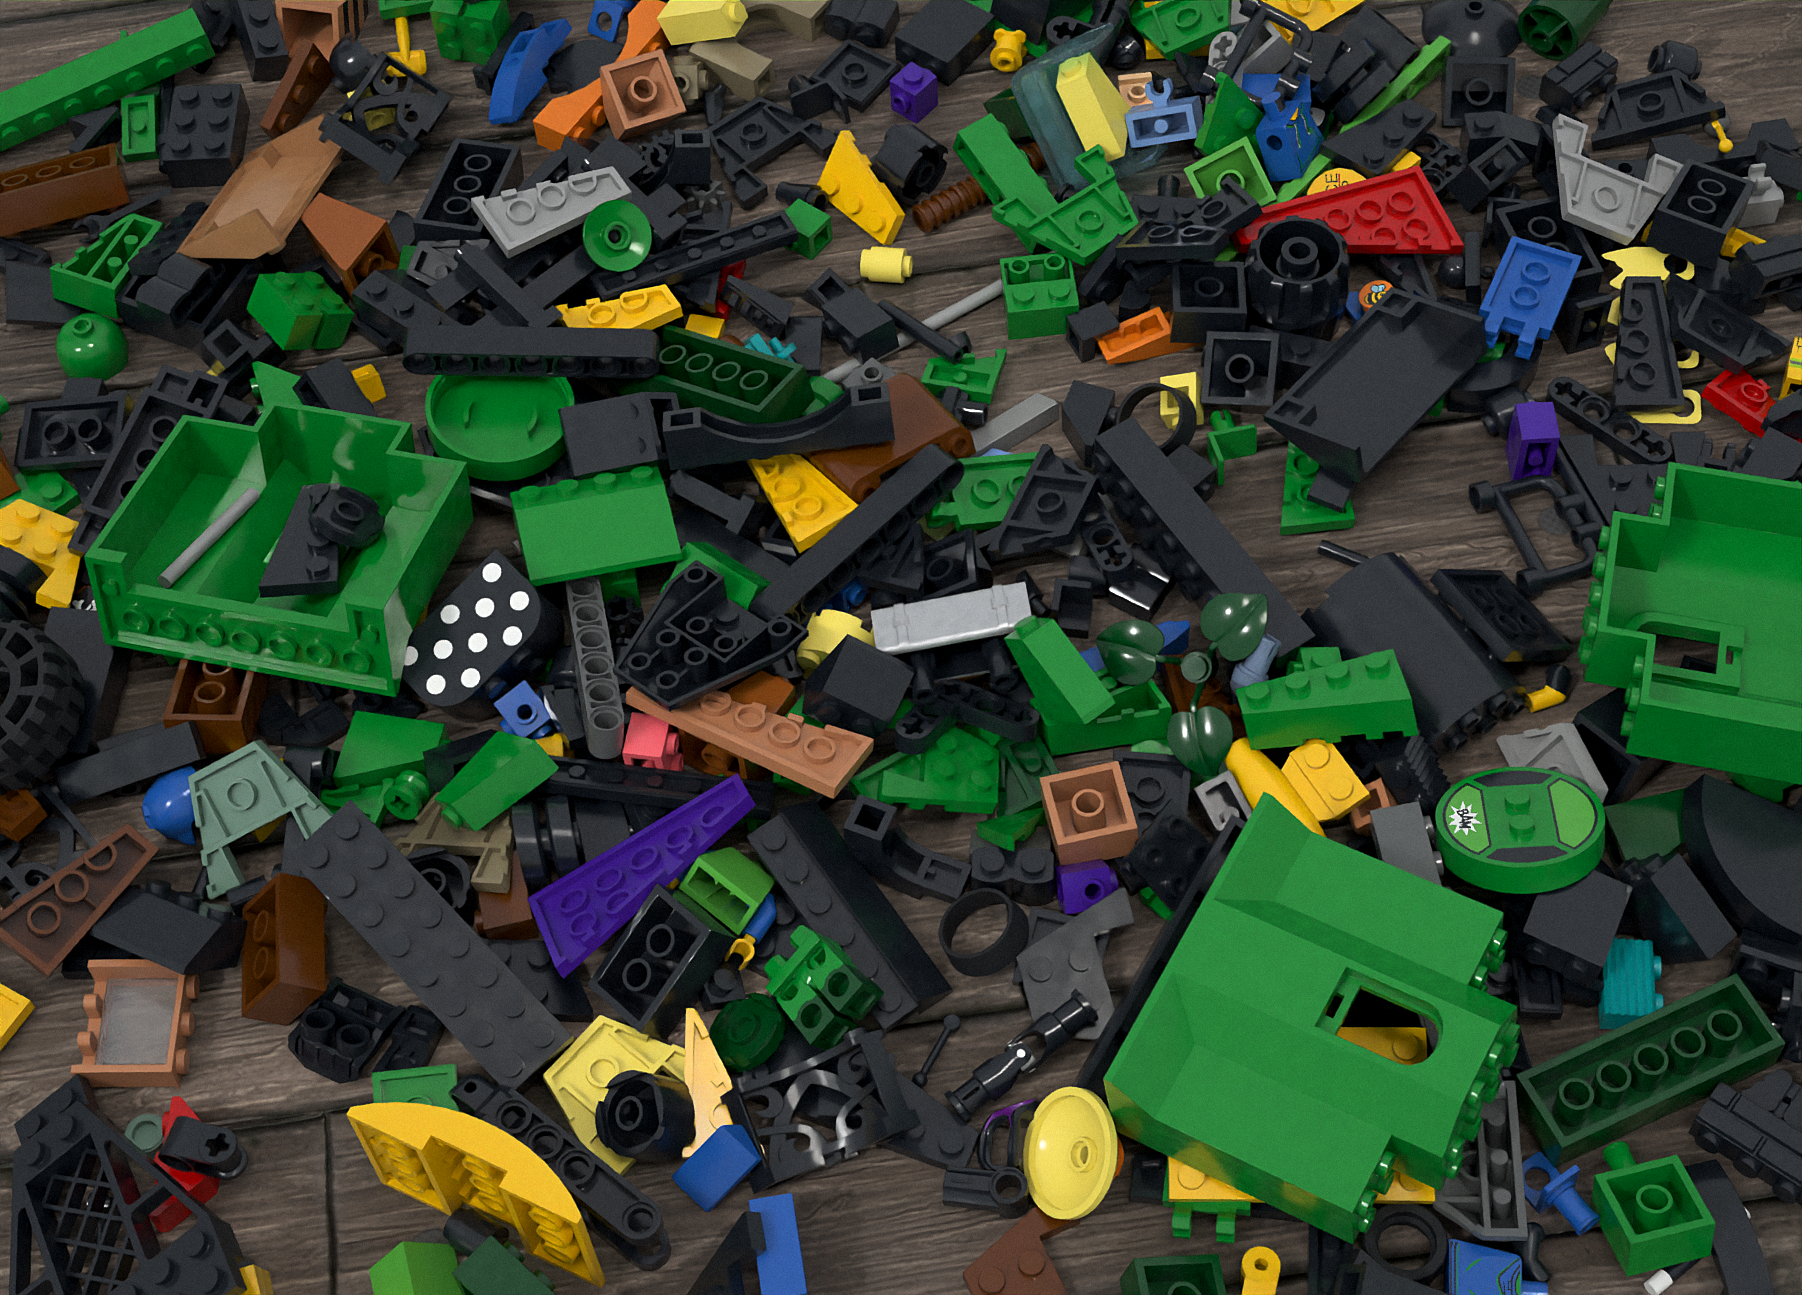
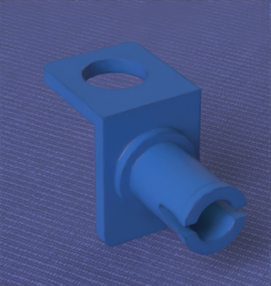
M595 0L587 31L606 41L615 42L624 12H631L638 3L633 0ZM603 12H607L612 18V26L608 31H603L598 23L599 17Z
M1541 1152L1535 1153L1522 1163L1525 1199L1538 1214H1541L1549 1207L1555 1206L1576 1230L1578 1235L1586 1233L1600 1220V1216L1592 1210L1575 1190L1576 1180L1581 1171L1577 1165L1560 1174ZM1532 1169L1542 1170L1548 1175L1550 1183L1542 1191L1531 1189L1525 1182V1174Z

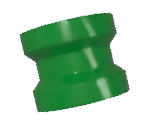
M404 770L396 777L394 785L389 787L384 793L383 801L386 808L396 817L412 820L420 813L422 805L429 801L433 790L429 789L428 779L417 771Z

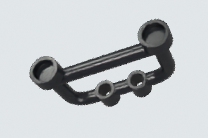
M1244 0L1239 13L1250 18L1246 28L1222 71L1208 65L1196 90L1208 96L1212 90L1217 92L1219 84L1214 81L1219 71L1229 75L1233 80L1265 19H1268L1294 32L1299 37V44L1273 92H1280L1283 100L1285 97L1292 100L1301 84V81L1295 78L1299 72L1306 75L1315 55L1309 53L1313 44L1312 32L1301 20L1261 0ZM1241 89L1261 112H1265L1261 103L1262 98Z
M1531 475L1493 486L1487 480L1469 485L1468 494L1473 509L1476 512H1482L1494 507L1496 508L1528 568L1517 571L1515 581L1517 588L1528 599L1542 596L1544 587L1584 577L1592 573L1595 552H1599L1596 543H1599L1601 530L1596 521L1583 522L1579 514L1585 512V503L1579 492L1568 494L1559 481L1546 475ZM1536 489L1547 491L1554 500L1557 516L1560 519H1565L1570 528L1571 540L1576 548H1581L1584 553V559L1574 564L1547 571L1507 497Z

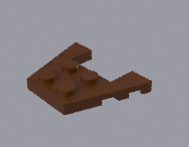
M1036 1205L963 1272V1280L970 1294L1068 1295L1042 1241L1079 1225L1080 1218L1075 1220L1053 1218Z

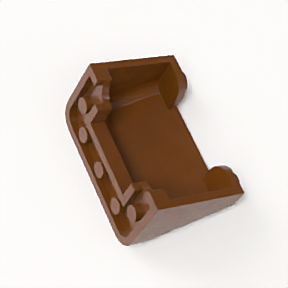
M900 373L883 381L888 382L895 440L885 441L878 445H853L841 450H816L801 455L857 505H860L882 485L879 475L911 459L929 444H937L956 459L968 458L976 453L970 431L916 377Z

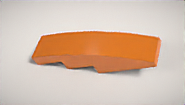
M1159 306L1120 323L1119 331L1096 340L1108 365L1144 360L1204 344L1170 343L1169 311L1163 313Z

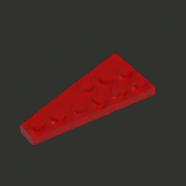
M1419 165L1261 208L1262 215L1254 219L1249 226L1239 229L1230 235L1238 252L1248 253L1250 242L1257 240L1259 230L1269 222L1276 223L1285 220L1286 216L1298 215L1299 218L1311 220L1318 218L1327 222L1331 230L1335 233H1341L1345 239L1347 253L1461 254L1464 247Z

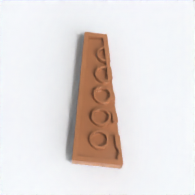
M631 687L626 692V704L832 799L838 795L873 751L874 739L828 724L824 729L804 723V717L789 713L786 718L767 712L766 705L756 702L744 705L731 701L730 694L718 690L670 712L634 687Z

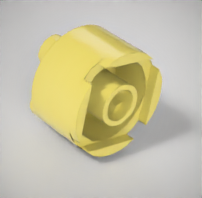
M826 609L822 610L820 616H817L816 612H814L806 628L809 630V636L799 644L795 654L798 664L805 670L803 677L807 679L847 634L875 647L873 627L870 633L861 628L862 620L844 612Z

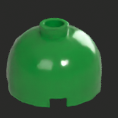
M85 313L68 320L60 329L55 343L58 362L63 372L72 378L93 377L107 381L119 374L129 359L127 352L130 348L124 332L114 320L99 313Z

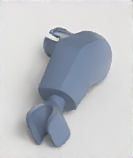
M1264 634L1257 649L1246 658L1245 662L1235 665L1230 688L1236 696L1235 689L1269 681L1267 672L1282 645L1278 639Z

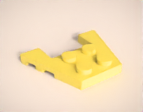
M599 1015L543 1074V1080L579 1142L623 1176L636 1162V1159L619 1156L611 1148L605 1147L600 1141L595 1124L598 1101L604 1102L605 1096L609 1091L605 1087L609 1081L616 1075L628 1070H637L657 1075L660 1071H664L671 1078L684 1082L685 1049L675 1044L667 1045L650 1038L649 1035L639 1033L635 1028Z

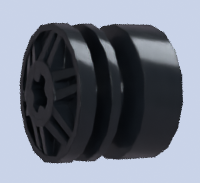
M0 545V619L29 622V611L39 607V604L36 603V593L48 577L27 557Z

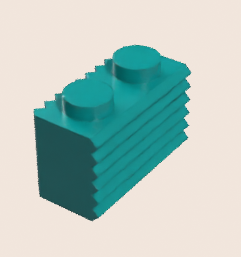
M1614 937L1604 967L1598 974V979L1604 981V987L1599 991V1029H1617L1663 1007V995L1655 993V981H1659L1661 976V957L1653 956V942L1651 940L1643 941L1639 939L1635 941L1634 939L1626 940L1625 938L1617 939Z

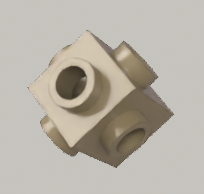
M674 56L673 61H667L682 101L684 105L695 104V99L701 98L704 95V90L709 88L708 70H703V61H693V56Z

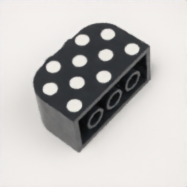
M495 549L411 633L408 639L402 678L422 699L450 717L464 723L485 721L499 711L494 705L497 700L522 681L528 682L529 680L536 679L545 671L547 662L554 656L563 642L565 624L561 611L538 586H534L530 582L528 576L519 567Z

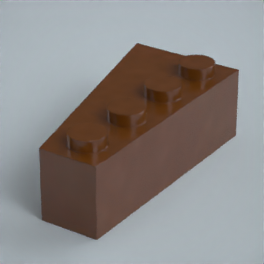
M128 823L82 854L78 859L53 874L42 884L1 911L0 942L48 979L87 935L106 910L156 856L159 848Z

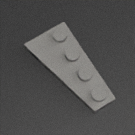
M611 166L571 175L568 177V181L551 183L549 180L536 183V188L517 192L514 188L501 191V196L485 199L484 195L471 198V207L507 258H511L584 223L588 214L597 205L605 201H630L632 192L615 168Z

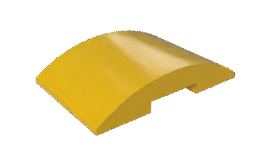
M402 1102L372 1103L350 1107L346 1115L381 1183L449 1216L464 1203L516 1228L527 1253L599 1288L603 1287L606 1281L583 1218L572 1196L551 1168L526 1145L485 1121L443 1107Z

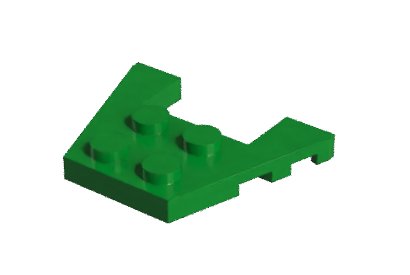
M1135 0L1130 10L1132 17L1129 24L1169 62L1175 59L1174 54L1177 51L1187 54L1210 44L1218 34L1226 31L1231 32L1232 0H1164L1148 8H1145L1143 0Z
M1099 144L1074 158V169L1091 185L1042 215H1039L1018 193L992 207V218L1082 266H1086L1099 258L1118 233L1125 237L1139 223L1124 191L1120 190L1115 180L1116 175L1112 167L1108 166L1104 158L1105 152Z
M902 698L888 728L895 729L897 722L916 704ZM935 715L926 716L930 718H938V716ZM952 725L927 751L921 753L919 780L883 770L878 781L877 801L891 806L893 802L908 803L909 809L923 810L926 804L945 805V811L992 814L998 802L1000 750Z

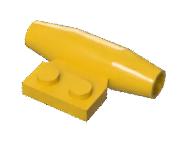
M1247 737L1233 742L1228 755L1224 759L1228 770L1231 771L1252 812L1263 792H1266L1275 797L1309 830L1323 837H1326L1320 822L1339 820L1371 798L1367 789L1335 746L1318 738L1309 739L1304 745L1289 753L1290 755L1282 770L1260 749L1251 750Z

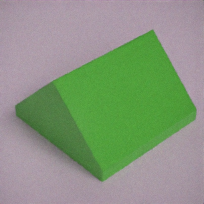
M1247 136L1184 168L1198 198H1203L1206 195L1211 197L1216 195L1222 189L1220 183L1227 176H1230L1259 203L1261 208L1277 200Z
M402 1241L369 1269L374 1295H463L452 1274L459 1265L456 1251L449 1244Z

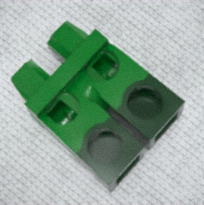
M800 925L790 936V943L796 949V952L790 959L778 954L773 956L763 967L770 979L765 988L772 996L776 997L780 1006L809 1044L827 1051L842 1043L841 1036L852 1031L857 1026L852 1018L861 1021L885 992L856 967L851 958L836 941L815 932L813 929Z

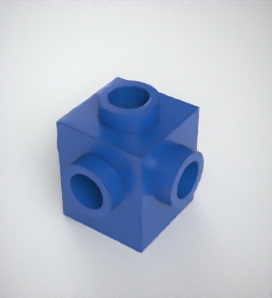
M525 680L494 703L495 707L505 718L499 724L509 734L533 740L548 737L553 732L551 726L554 723L539 697L540 692L536 694ZM532 711L531 717L527 720H523L524 715L527 712Z

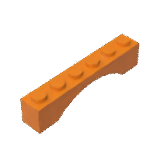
M641 0L628 14L629 28L627 41L615 62L662 49L663 53L671 44L661 28L657 17L667 3L660 0ZM600 78L573 93L552 99L533 120L538 145L552 151L560 150L565 136L588 139L599 126L605 123L607 117L604 112Z

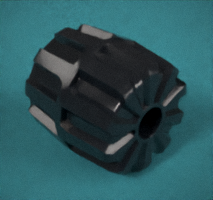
M1298 215L1286 216L1285 220L1276 223L1269 222L1259 230L1257 240L1250 242L1244 267L1247 306L1246 321L1250 322V327L1254 325L1331 341L1339 330L1350 291V257L1347 255L1345 239L1341 233H1335L1331 230L1327 222L1318 218L1311 220L1299 218Z

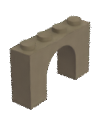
M740 0L745 7L748 18L736 36L694 42L689 50V55L693 56V61H703V70H708L709 83L713 85L721 83L726 86L728 92L748 101L757 96L763 98L775 85L773 60L743 47L738 43L740 39L757 29L778 28L813 43L825 30L823 15L829 6V0Z

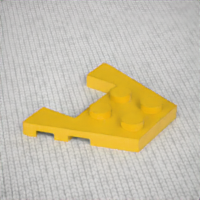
M18 499L0 509V545L24 555L35 563L48 577L36 593L37 604L49 609L51 606L71 608L82 557L69 553L67 546L79 522Z

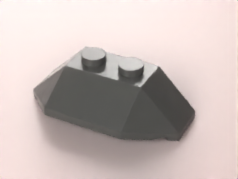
M1503 1081L1506 1099L1500 1100L1499 1117L1483 1119L1473 1142L1465 1141L1461 1152L1464 1155L1461 1169L1455 1180L1446 1179L1441 1191L1435 1189L1433 1208L1481 1240L1528 1241L1515 1081Z

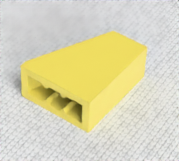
M669 0L657 17V20L670 44L678 45L735 37L748 18V14L740 0Z
M1090 52L1079 57L1067 59L1059 65L1056 89L1085 150L1088 151L1099 144L1105 152L1104 158L1106 162L1125 156L1128 134L1125 114L1131 108Z

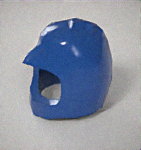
M191 764L168 771L157 778L148 789L142 803L143 817L149 829H155L166 839H176L186 845H196L193 830L195 817L188 776L196 771Z

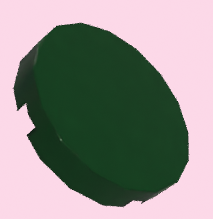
M751 993L747 994L750 998L742 1001L737 998L728 1003L716 1016L710 1027L709 1037L726 1070L736 1073L752 1070L764 1063L776 1051L783 1038L786 1021L783 1010L768 995Z

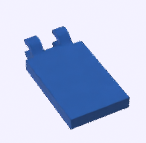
M1512 236L1478 316L1484 317V321H1486L1487 347L1494 349L1501 330L1520 336L1515 356L1529 360L1537 337L1549 340L1580 267L1582 256Z

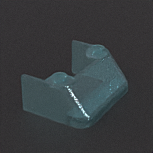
M1111 22L1063 42L1020 68L1011 80L1012 92L1058 188L1068 182L1073 184L1074 190L1080 192L1091 185L1074 169V158L1083 154L1086 150L1056 89L1059 65L1069 58L1089 52V49L1098 46L1114 29ZM1127 138L1125 156L1107 162V164L1112 167L1116 175L1115 180L1154 166L1167 150L1168 144H1156L1136 152L1134 148H1131L1130 141Z

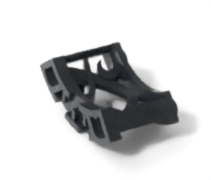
M382 51L379 56L374 53L364 68L367 75L345 104L335 111L333 115L328 113L324 117L318 128L322 132L318 140L324 144L331 140L380 172L377 179L389 186L400 176L405 164L408 166L422 146L417 140L422 134L427 136L429 132L433 131L453 100L454 95L440 88L388 52ZM390 65L408 76L403 92H396L398 78L395 74L391 84L386 85L381 81L382 73ZM414 81L434 93L435 96L410 92ZM371 90L373 96L364 98L367 92ZM383 108H396L394 121L397 130L403 137L394 134H379L373 137L367 127L364 113ZM404 108H409L406 117H414L415 122H408L404 119Z
M746 460L736 461L729 465H704L692 470L678 469L673 472L667 483L666 493L669 499L677 502H693L727 520L728 523L725 528L743 537L759 535L760 528L763 526L770 529L778 516L760 484H758L760 495L757 496L747 494L727 495L725 492L723 481L755 476Z
M36 777L30 781L34 788L29 790V792L48 815L32 832L60 834L59 854L55 870L39 862H26L11 869L10 867L22 854L24 838L19 842L13 840L10 848L1 850L2 847L11 845L8 837L0 834V883L6 880L12 887L11 890L6 892L12 902H15L45 881L39 877L40 880L36 886H29L28 881L32 876L40 875L49 879L53 874L98 844L72 811L64 804L60 790L51 780L44 783ZM55 814L58 818H51V815ZM76 837L86 849L76 850Z
M865 1027L854 1029L841 1036L842 1043L810 1059L757 1079L755 1073L731 1082L732 1089L720 1096L722 1105L727 1106L733 1125H743L762 1159L751 1170L752 1176L748 1178L753 1194L801 1179L807 1172L814 1171L821 1166L826 1165L829 1168L861 1155L859 1150H864L877 1144L883 1145L921 1125L916 1109L908 1110L882 1043V1039L885 1038L883 1029L867 1033ZM861 1052L864 1054L873 1080L864 1088L857 1084L861 1083L864 1079L866 1066L863 1065L859 1071L854 1072L850 1064L852 1059ZM838 1063V1075L821 1070ZM793 1082L785 1096L774 1089ZM812 1084L835 1089L851 1098L845 1103L838 1114L835 1125L837 1140L829 1143L826 1137L813 1127L804 1124H791L801 1099ZM876 1090H878L884 1108L871 1095ZM757 1096H766L769 1100L768 1108L764 1111L755 1110V1112L761 1117L774 1119L773 1126L754 1128L744 1101ZM858 1105H861L864 1109H860L854 1115H859L862 1118V1125L856 1130L851 1129L847 1122L848 1117ZM788 1134H807L811 1140L810 1147L803 1152L798 1151L796 1143L799 1139L792 1138L788 1140ZM757 1136H770L769 1166Z

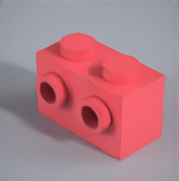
M632 712L622 751L624 763L626 765L682 771L684 755L683 753H678L679 733L674 732L673 725L647 713Z

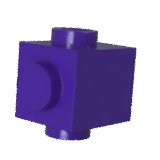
M910 62L890 80L891 109L918 124L938 106L937 76L930 70L923 69Z
M1101 859L1054 867L1058 905L1065 914L1084 912L1118 890L1115 870H1109V866Z

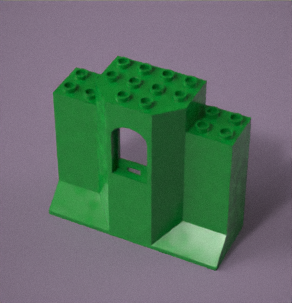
M277 400L269 402L254 426L183 415L84 556L104 642L112 646L396 697L399 693L409 636L474 521L467 462L416 454L412 423ZM341 483V486L351 487L363 492L380 507L378 513L381 517L384 515L385 524L377 541L364 547L341 545L338 593L260 598L258 586L303 485ZM249 487L256 489L260 498L170 588L161 586L157 580L158 576Z
M1668 462L1665 477L1657 476L1653 499L1658 500V503L1650 502L1647 516L1613 511L1610 527L1602 525L1598 549H1602L1603 552H1595L1592 575H1594L1597 581H1591L1588 604L1590 606H1585L1581 629H1584L1583 634H1586V636L1581 635L1577 658L1580 659L1579 664L1584 665L1583 679L1585 682L1626 689L1624 704H1628L1627 710L1631 712H1624L1620 735L1627 736L1626 753L1802 785V483ZM1650 633L1718 644L1715 674L1653 663L1656 635ZM1727 651H1731L1730 664L1725 663Z
M1263 792L1103 1078L1109 1110L1116 1131L1353 1244L1359 1231L1365 1234L1368 1232L1376 1214V1208L1372 1207L1378 1193L1387 1194L1396 1171L1439 1191L1442 1190L1447 1178L1455 1180L1464 1161V1155L1461 1152L1465 1141L1473 1142L1482 1125L1483 1118L1480 1117L1484 1102L1489 1105L1493 1103L1501 1085V1080L1498 1077L1502 1067L1510 1068L1519 1049V1043L1516 1041L1521 1030V1025L1516 1024L1517 1006L1487 994L1488 986L1485 985L1489 973L1497 974L1505 958L1506 950L1502 948L1508 932L1503 930L1504 912L1309 830L1275 797ZM1360 989L1426 1017L1435 1024L1438 1032V1042L1431 1056L1423 1062L1414 1065L1398 1064L1336 1036ZM1335 996L1342 998L1343 1001L1334 1018L1325 1015Z

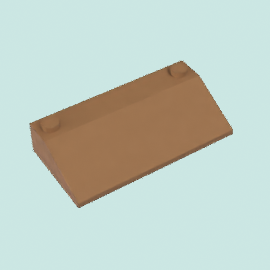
M325 113L249 152L176 253L179 252L191 258L255 259L265 253H268L270 256L283 249L287 244L285 241L286 237L327 176L342 162L341 156L345 149L331 140L325 144L318 140L322 134L318 128L326 116Z

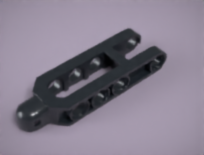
M469 1073L462 1077L448 1092L450 1098L465 1114L485 1121L510 1134L540 1157L559 1177L573 1200H576L575 1204L585 1226L631 1264L642 1271H654L667 1263L671 1256L672 1248L668 1234L664 1230L660 1208L656 1203L515 1089L502 1084L497 1087L482 1075ZM658 1240L661 1242L659 1251L653 1256L644 1257L637 1252V1246L652 1245Z

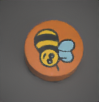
M1376 280L1366 284L1359 293V302L1362 310L1366 313L1393 286L1383 280Z

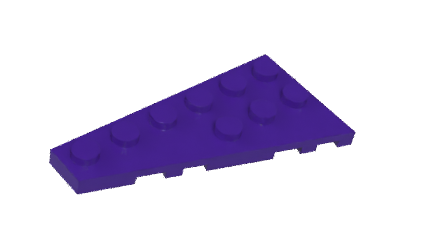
M738 773L527 898L555 968L563 979L637 913L657 883L667 886L694 862L698 856L705 852L756 806Z

